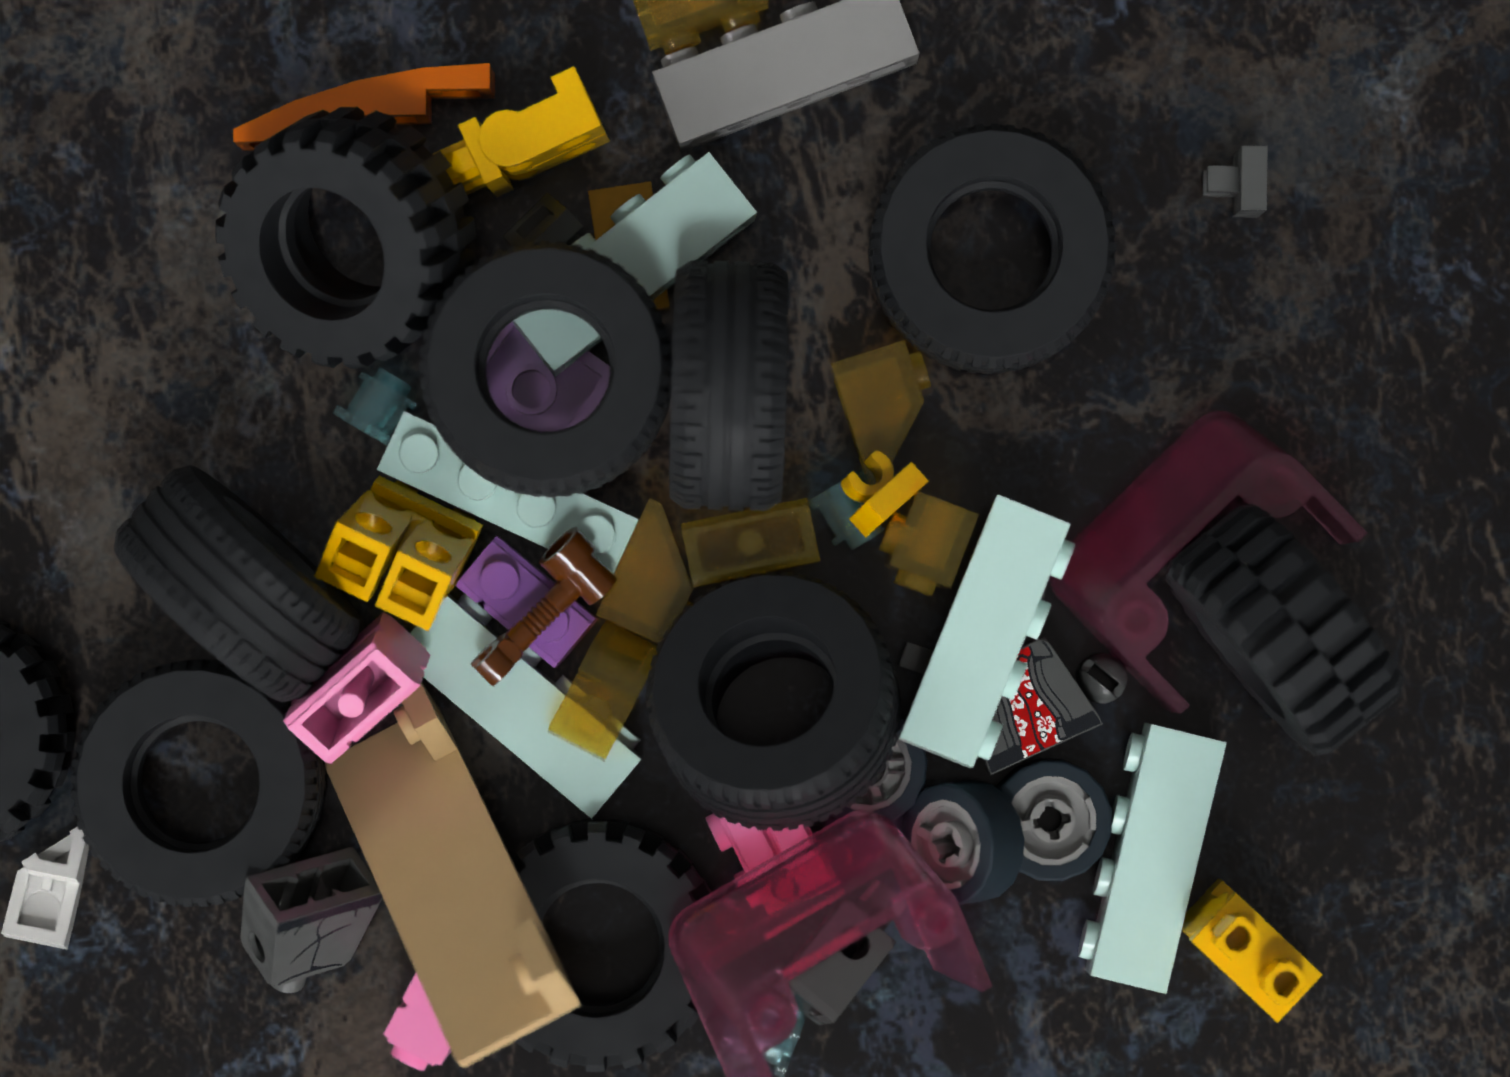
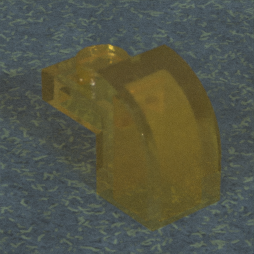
M606 620L578 668V673L547 732L605 762L631 711L634 710L648 683V671L652 669L650 663L653 656L658 654L656 651L657 646Z

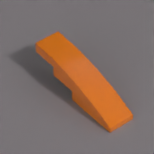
M490 63L423 67L356 80L294 100L234 128L233 142L243 151H254L255 146L305 116L321 110L331 113L339 107H358L364 111V117L376 110L393 116L397 120L396 124H432V99L495 98V73Z

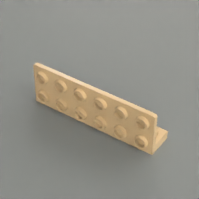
M422 682L421 686L402 701L403 706L393 711L398 723L352 746L332 764L325 762V768L454 1059L461 1067H466L575 1009L581 1004L438 705Z

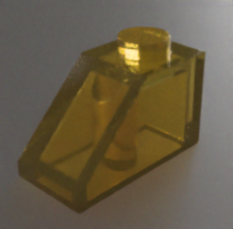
M905 340L831 363L830 366L836 390L868 485H874L876 479L874 473L868 469L864 461L877 450L885 454L893 463L924 403L921 390L931 387L928 372L920 351L909 354Z
M649 498L614 574L617 577V581L605 594L596 615L656 643L663 641V634L668 628L673 627L672 622L676 616H681L683 614L682 610L688 605H694V603L689 601L694 588L662 503Z

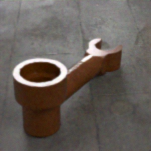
M577 527L568 530L547 549L539 561V564L557 583L545 594V597L540 599V602L531 607V611H527L526 615L522 616V620H518L505 634L500 635L494 642L484 648L471 662L474 669L492 687L508 674L514 664L523 656V652L537 639V636L541 635L542 631H545L546 627H549L551 622H554L555 618H558L560 613L566 611L580 596L589 605H592L600 600L617 581V577L593 554L595 545Z

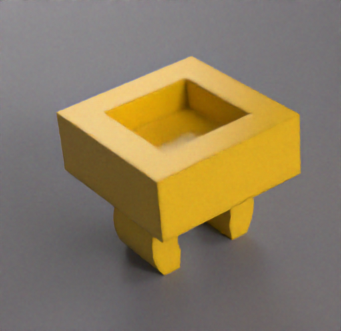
M876 450L864 461L868 469L875 475L876 482L874 485L864 483L854 471L849 473L840 482L844 493L849 498L864 503L849 520L865 538L928 482V479L912 462L894 477V469L890 459L882 452Z

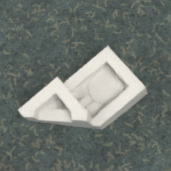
M78 826L69 831L70 835L40 854L34 853L21 861L24 867L16 873L1 932L5 937L68 950L89 851V844L86 845L82 838L84 836L83 831L79 830Z

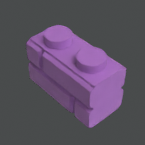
M496 536L455 586L474 602L481 604L486 612L509 630L518 620H522V616L526 615L527 611H531V607L540 602V599L545 597V594L556 583L503 538ZM576 600L566 611L560 613V616L555 618V621L551 622V625L546 627V630L542 631L541 635L537 636V639L529 648L553 668H558L593 627L598 618Z

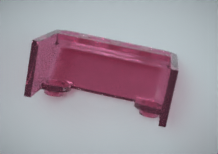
M1226 411L1210 412L1198 418L1071 541L1076 544L1062 579L1051 575L1049 577L1053 592L1063 604L1124 664L1125 668L1168 712L1181 714L1189 704L1145 659L1163 640L1168 628L1167 610L1163 602L1146 583L1237 495L1247 505H1258L1261 510H1266L1274 518L1288 516L1303 505L1340 545L1359 542L1367 534L1358 522L1295 458L1237 415Z
M869 810L853 811L686 907L673 920L668 939L670 950L726 1077H773L763 1054L787 1039L795 1027L798 1015L797 1003L788 981L892 919L896 924L899 934L907 943L926 951L933 970L980 992L992 986L956 897L887 817Z

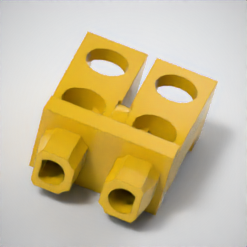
M573 66L551 77L558 94L519 112L512 110L494 112L485 119L483 124L476 117L459 124L458 127L464 139L440 150L452 165L446 169V172L453 184L462 182L467 195L487 186L496 197H499L514 190L509 179L520 181L531 178L610 142L575 67Z
M379 475L373 482L371 490H367L336 522L314 577L368 602L375 593L381 577L392 564L375 606L429 631L449 592L453 590L461 578L483 525L476 522L475 517L457 508L451 510L418 494V490L398 480L392 482Z
M1219 878L1185 914L1182 931L1189 937V940L1277 1023L1322 976L1306 958Z

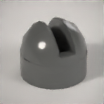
M1094 653L1085 657L1080 662L1075 673V681L1089 701L1106 704L1115 701L1123 694L1127 686L1128 675L1124 664L1114 655ZM1094 664L1119 683L1112 692L1087 673Z

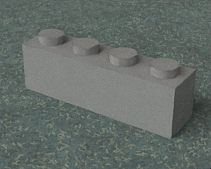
M842 0L821 9L817 8L815 2H808L783 12L780 15L781 24L759 32L756 24L746 25L721 36L722 46L699 54L696 47H688L662 58L663 68L653 71L652 74L680 152L917 64L920 53L900 0Z

